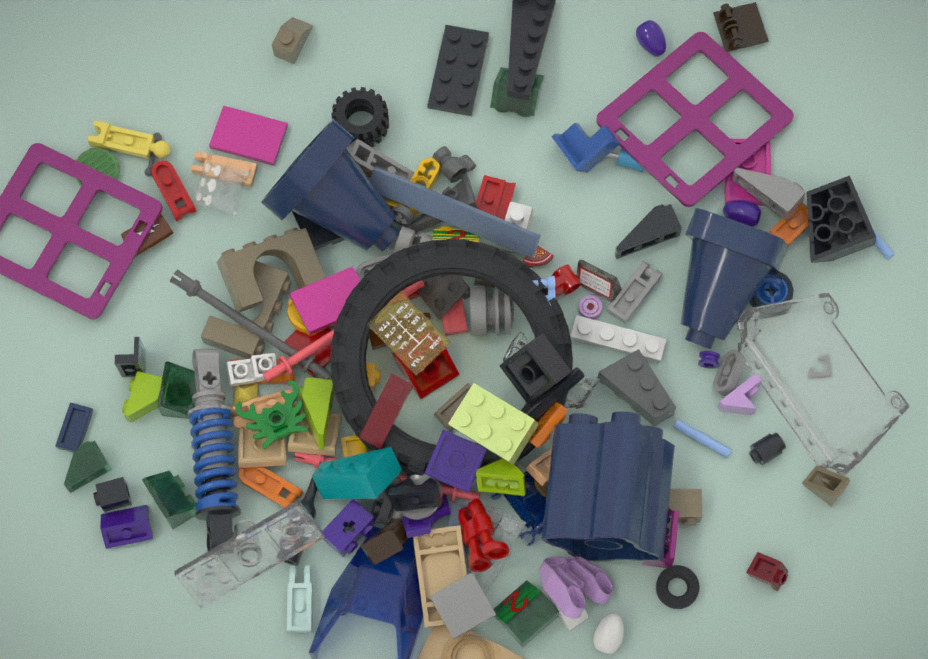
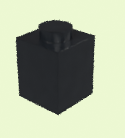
M124 477L95 484L97 492L93 493L96 506H100L104 512L132 505L128 485Z

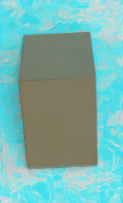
M816 465L802 484L832 507L848 486L850 479Z

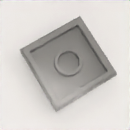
M472 572L430 596L454 640L496 616L495 611Z

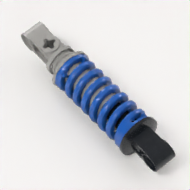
M194 349L192 363L195 374L196 393L192 395V400L195 403V407L188 411L189 422L193 426L190 430V435L194 438L191 442V447L194 450L192 459L195 462L193 472L197 475L194 478V484L198 487L195 490V496L199 500L196 503L195 517L206 521L208 553L233 552L235 542L231 518L241 514V509L236 504L238 494L227 492V490L237 487V481L226 479L236 475V469L229 467V465L235 463V457L228 455V453L234 451V445L227 443V441L233 439V433L226 431V429L232 426L230 419L233 410L230 406L224 405L226 397L225 393L221 391L218 349Z

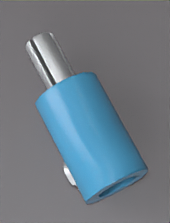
M622 148L620 152L613 150L606 156L616 159L617 165L640 172L644 170Z

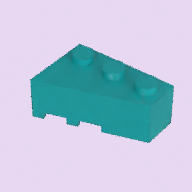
M392 447L325 461L319 465L312 478L323 499L377 498L401 473L402 469Z

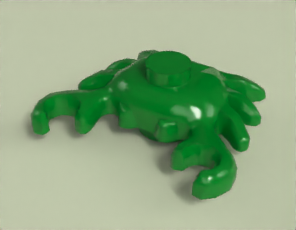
M288 381V385L294 389L292 393L288 394L285 391H281L285 404L276 402L274 407L263 408L261 414L256 413L254 404L250 405L248 412L241 410V402L236 404V413L239 417L257 423H246V428L252 431H261L254 434L253 439L268 437L262 445L264 450L273 442L293 433L307 432L308 430L305 426H296V424L305 419L306 414L302 413L296 417L303 406L302 401H299L295 408L292 407L300 391L295 381Z

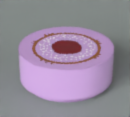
M593 295L583 297L579 303L581 316L590 319L599 317L602 312L601 300Z

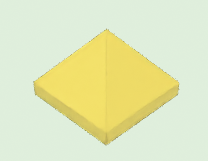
M258 383L234 386V406L237 402L244 403L247 400L258 398Z

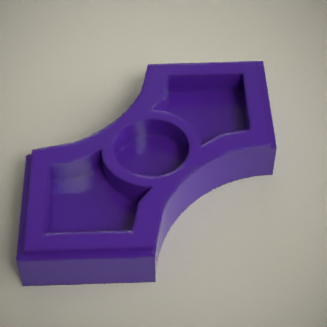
M446 494L442 495V505L429 517L421 520L403 517L407 538L430 534L431 527L437 520L451 514Z

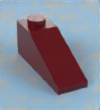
M391 374L359 438L381 449L414 385Z

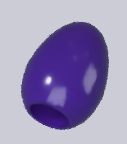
M647 20L636 28L638 43L649 54L660 56L666 51L665 35L662 28L655 21Z
M734 200L724 205L723 214L726 218L756 227L761 217V209L753 202Z

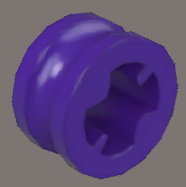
M714 351L699 352V357L701 358L698 361L699 366L704 368L719 367V362L717 361L720 359L719 353Z

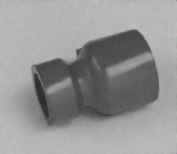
M443 146L434 153L432 158L439 162V165H442L441 172L451 183L459 181L462 174L475 169L476 164L468 155L452 157L450 150Z

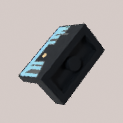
M134 337V354L115 355L114 364L122 377H135L137 371L145 373L146 349L140 337Z

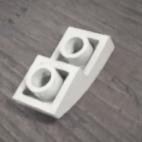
M275 353L253 355L250 359L227 362L226 367L230 387L265 380L263 374L277 365Z

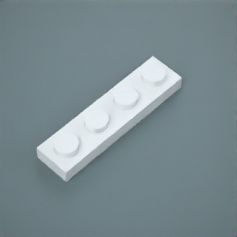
M576 315L570 335L572 340L627 355L639 349L646 360L657 363L661 361L666 343L664 338Z

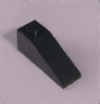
M661 204L654 207L616 247V259L680 236L682 227L672 205L664 206Z

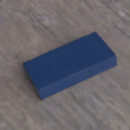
M70 402L55 445L56 448L79 454L94 411L93 408Z

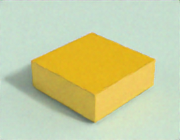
M356 435L341 437L344 457L367 452L366 446Z

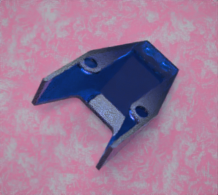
M375 527L364 542L382 528ZM413 537L402 545L403 549L376 565H372L362 547H359L330 591L309 650L312 659H317L321 643L339 617L347 613L394 625L396 628L398 659H412L423 620Z

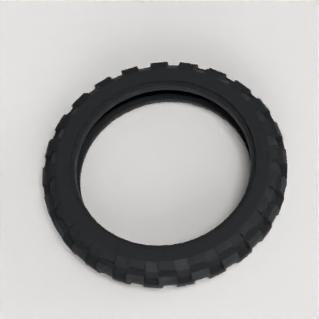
M466 239L431 240L418 243L390 255L375 265L364 275L346 299L338 316L331 344L330 363L334 393L340 409L358 438L360 437L377 403L369 385L366 368V352L372 328L382 310L398 293L416 282L442 275H462L485 281L500 289L521 309L534 333V338L544 333L572 371V341L566 319L557 299L552 298L548 302L545 296L548 295V288H544L545 285L541 282L538 274L515 256L497 247ZM532 280H538V287ZM554 384L552 387H550L536 399L531 401L529 404L526 403L521 412L525 413L531 406H533L556 384ZM568 392L557 403L564 406ZM543 414L535 421L538 422L539 419L543 416ZM393 424L381 449L392 447L402 471L411 475L423 476L436 445L414 438ZM359 438L371 451L380 450V448ZM528 442L516 462L527 456L535 446ZM487 449L479 469L502 458Z

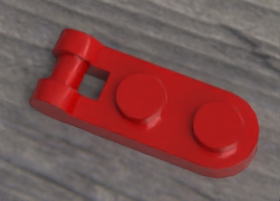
M158 161L155 163L151 170L153 179L176 222L183 219L182 216L188 213L193 214L197 212L172 164L168 161ZM183 200L185 205L177 208L176 203Z

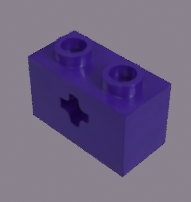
M352 499L320 534L328 545L344 557L346 553L350 555L358 547L359 544L357 542L362 536L367 537L374 530L375 519L358 502ZM353 526L354 532L348 531L346 533L345 527L351 528Z

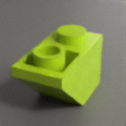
M137 371L135 378H132L129 384V391H131L129 399L124 401L122 413H124L128 422H134L161 406L167 387L164 377Z

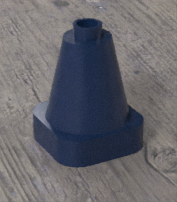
M333 118L294 160L261 203L281 221L293 211L364 250H368L372 245H375L382 252L400 232L391 224L396 215L347 150V146L355 136Z
M695 208L685 234L692 240L680 324L689 328L685 340L711 349L715 338L720 340L726 339L770 270L779 272L788 244L782 238L703 209Z

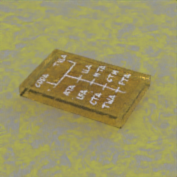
M401 291L367 324L416 376L451 343Z

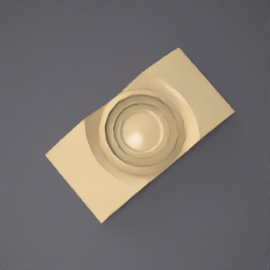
M460 525L431 529L430 534L413 537L425 628L445 625L430 596L467 575Z
M444 625L432 628L417 659L524 658L472 631L454 640L448 628Z

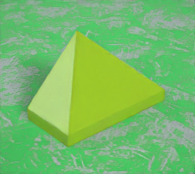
M503 458L477 469L478 491L525 496L524 474L515 465H512Z

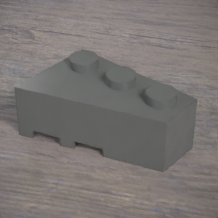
M639 349L598 372L597 380L615 392L616 396L632 406L633 410L653 426L658 425L675 414L676 406Z

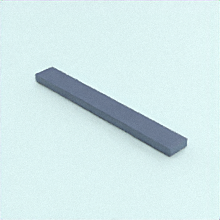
M378 167L373 169L370 181L382 196L530 258L535 256L541 235Z

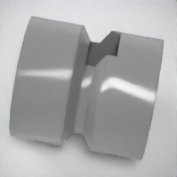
M402 226L393 254L418 243L431 241L433 236L424 233L416 235L415 230Z

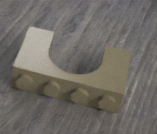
M292 228L284 232L285 235L283 236L271 235L263 239L264 242L256 244L253 241L242 246L243 249L235 251L232 248L221 253L222 256L216 263L237 312L240 313L257 307L263 302V297L253 273L256 259L262 256H275L282 259L289 266L298 289L326 278L306 228L301 230Z
M255 261L253 273L263 297V308L253 322L271 333L274 326L273 318L275 314L278 315L283 305L282 297L284 294H288L292 282L288 272ZM209 316L201 334L203 343L245 359H250L253 355H261L265 348L264 340L242 325L232 324L213 316Z

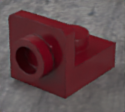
M759 552L756 553L746 572L750 577L769 584L776 591L779 590L781 585L785 584L788 577V569L781 561Z

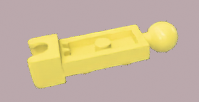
M101 121L93 122L96 131L100 134L98 136H88V143L93 148L99 147L149 159L151 152L158 158H165L170 154L171 150L170 145L165 141L154 143V135L112 126Z

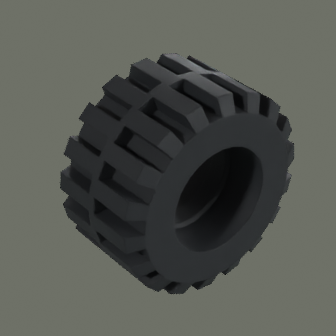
M356 87L351 88L349 93L347 90L342 93L343 97L338 96L336 104L332 106V119L337 120L355 136L351 143L358 139L370 147H374V142L379 144L382 141V136L385 137L387 129H389V115L385 100H382V96L379 93L375 95V90L370 89L366 91V87H361L360 90H356ZM359 111L368 112L373 116L369 123L362 126L353 125L348 121L353 113Z

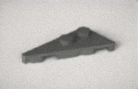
M467 173L460 176L462 181L453 188L448 186L442 192L445 196L478 208ZM423 213L406 228L415 230L416 233L443 221Z

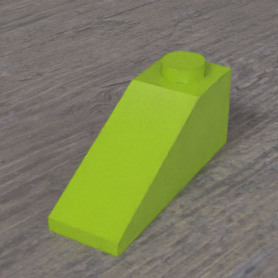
M306 377L304 386L299 388L298 399L302 400L303 412L306 414L307 422L318 448L324 450L334 397L333 383L329 379Z

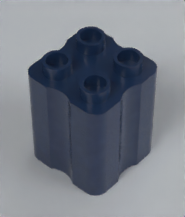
M626 411L613 412L611 421L598 423V418L593 415L575 413L569 415L568 423L555 425L541 540L551 546L566 550L573 557H582L587 561H662L664 559L675 450L674 444L663 439V430L658 427L640 424V415Z

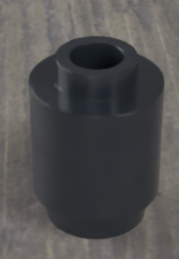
M769 433L750 445L751 451H749V455L756 464L765 465L781 455L782 451L786 449V445L778 433Z

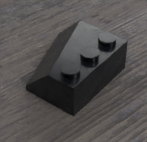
M850 175L806 192L811 263L834 261L875 245L876 235Z

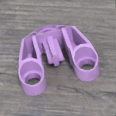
M548 557L543 560L539 568L544 590L560 611L572 619L579 618L585 608L586 601L583 593L598 604H606L613 592L612 582L603 569L582 557Z

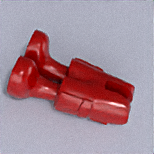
M473 499L468 503V507L464 506L459 509L458 520L462 527L461 534L464 544L470 548L469 566L472 571H486L492 566L490 559H503L509 555L508 545L505 542L493 539L492 536L494 535L495 528L491 517L487 514L480 499Z

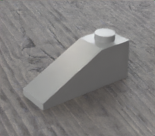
M358 139L347 146V150L368 178H371L372 171L376 167L409 181L414 175V172Z
M740 168L734 170L733 181L786 221L804 202V189L796 182L792 183L786 178Z

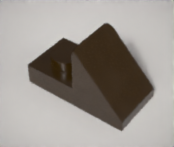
M395 518L360 546L372 565H376L403 549L402 545L410 538H407L405 527L400 519Z

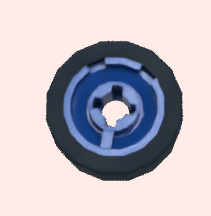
M770 270L751 299L750 305L762 315L775 316L781 314L788 308L793 298L794 289L791 280L780 271ZM773 290L775 293L773 296H770L767 291Z

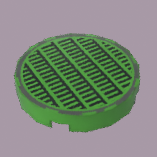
M99 147L90 148L82 152L76 159V161L118 180L119 163L115 155L109 150ZM77 180L79 185L82 186V182Z

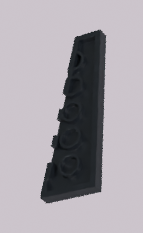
M512 0L507 97L529 101L556 0Z

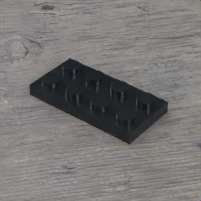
M445 25L428 100V109L472 116L489 40V32Z

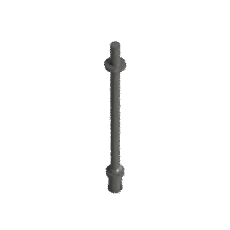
M178 269L174 275L179 277L181 281L173 276L171 277L170 283L187 292V296L199 297L289 357L299 352L202 289L200 281L197 279L194 281ZM314 354L310 358L307 357L299 362L304 366L302 369L304 374L309 369L323 379H329L331 376V372L314 362L316 358Z

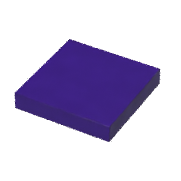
M442 430L424 474L469 493L476 477L477 469H479L487 449L472 441Z

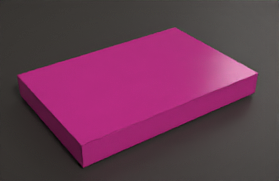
M223 105L209 147L210 149L274 166L288 128V123Z
M731 139V140H732L735 144H741V143H742L743 141H745L746 139ZM770 141L739 168L771 175ZM733 173L725 179V204L734 200H746L756 205L766 206L733 181Z
M353 266L290 293V298L309 335L336 324L346 299L353 288L360 282Z

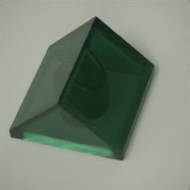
M167 361L164 365L158 409L162 416L189 419L188 411L195 407V403L192 400V395L196 393L194 370Z

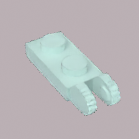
M308 565L304 568V583H296V566H290L289 583L287 586V633H312L311 566Z

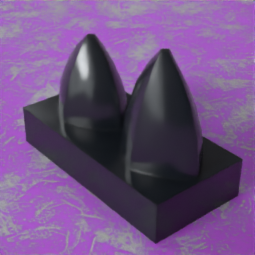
M408 477L399 487L390 488L388 494L396 512L439 507L442 505L443 500L438 490V485L432 478H428L420 485H415L413 480Z

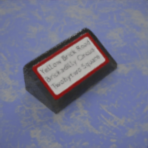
M584 260L578 261L576 276L581 282V287L613 302L622 290L618 278Z

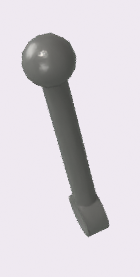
M160 133L153 134L155 137L154 143L162 140ZM151 152L148 168L144 171L148 177L152 176L151 170L155 159L153 152Z

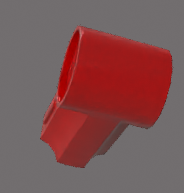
M569 264L558 268L552 274V276H555L556 298L562 294L568 295L581 286V282Z

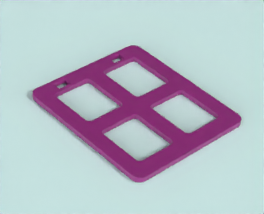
M697 32L600 111L597 115L596 123L600 128L608 126L621 143L619 146L682 205L693 207L730 176L736 168H739L792 122L794 114L788 106L708 34ZM702 53L726 74L728 79L697 105H693L666 79L694 55ZM744 91L768 112L771 118L741 144H735L709 120V117L739 92ZM655 92L681 118L651 144L645 145L618 118L648 93ZM619 130L628 136L626 141L616 134ZM697 131L724 158L693 185H688L661 158L690 133ZM671 176L678 185L674 188L665 179Z
M35 143L30 146L0 195V231L8 217L15 215L50 232L52 236L33 268L26 269L0 256V274L89 319H97L102 315L140 247L159 218L163 209L159 200L41 143ZM41 164H46L82 182L81 188L62 217L51 214L21 199L22 194ZM98 192H104L140 210L139 216L123 243L119 246L79 227L81 219ZM141 222L147 224L141 235L135 233ZM68 243H72L110 262L109 267L89 298H85L48 279L50 271ZM106 282L111 286L106 295L103 296L99 292Z

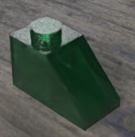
M95 440L81 444L78 450L73 453L64 481V485L70 493L112 470Z

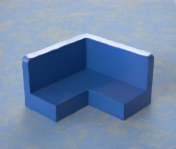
M574 123L563 134L555 133L552 136L575 170L586 173L621 144L608 126H603L589 138L579 123Z

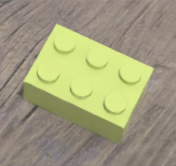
M473 383L448 423L455 430L512 465L515 464L539 425L533 418Z

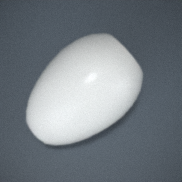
M611 613L601 620L593 637V643L597 650L613 654L619 649L624 635L622 618L617 614Z

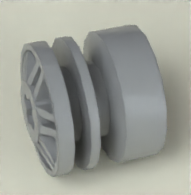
M485 286L470 287L471 336L487 335L488 325H493L495 334L499 335V324H505V335H511L514 322V301L505 293L504 296H498V288L495 286L493 297H488Z

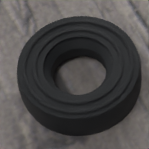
M670 566L664 569L658 576L656 582L657 596L669 608H686L696 600L699 594V580L695 573L685 566ZM680 578L685 581L687 585L685 594L674 596L670 593L668 584L672 579Z

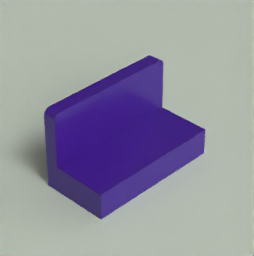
M147 505L101 514L100 529L106 549L153 539Z

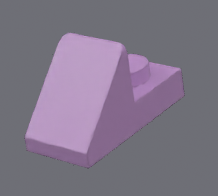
M755 373L719 402L718 409L723 412L754 415L756 408L749 399L760 391L759 387L762 379Z

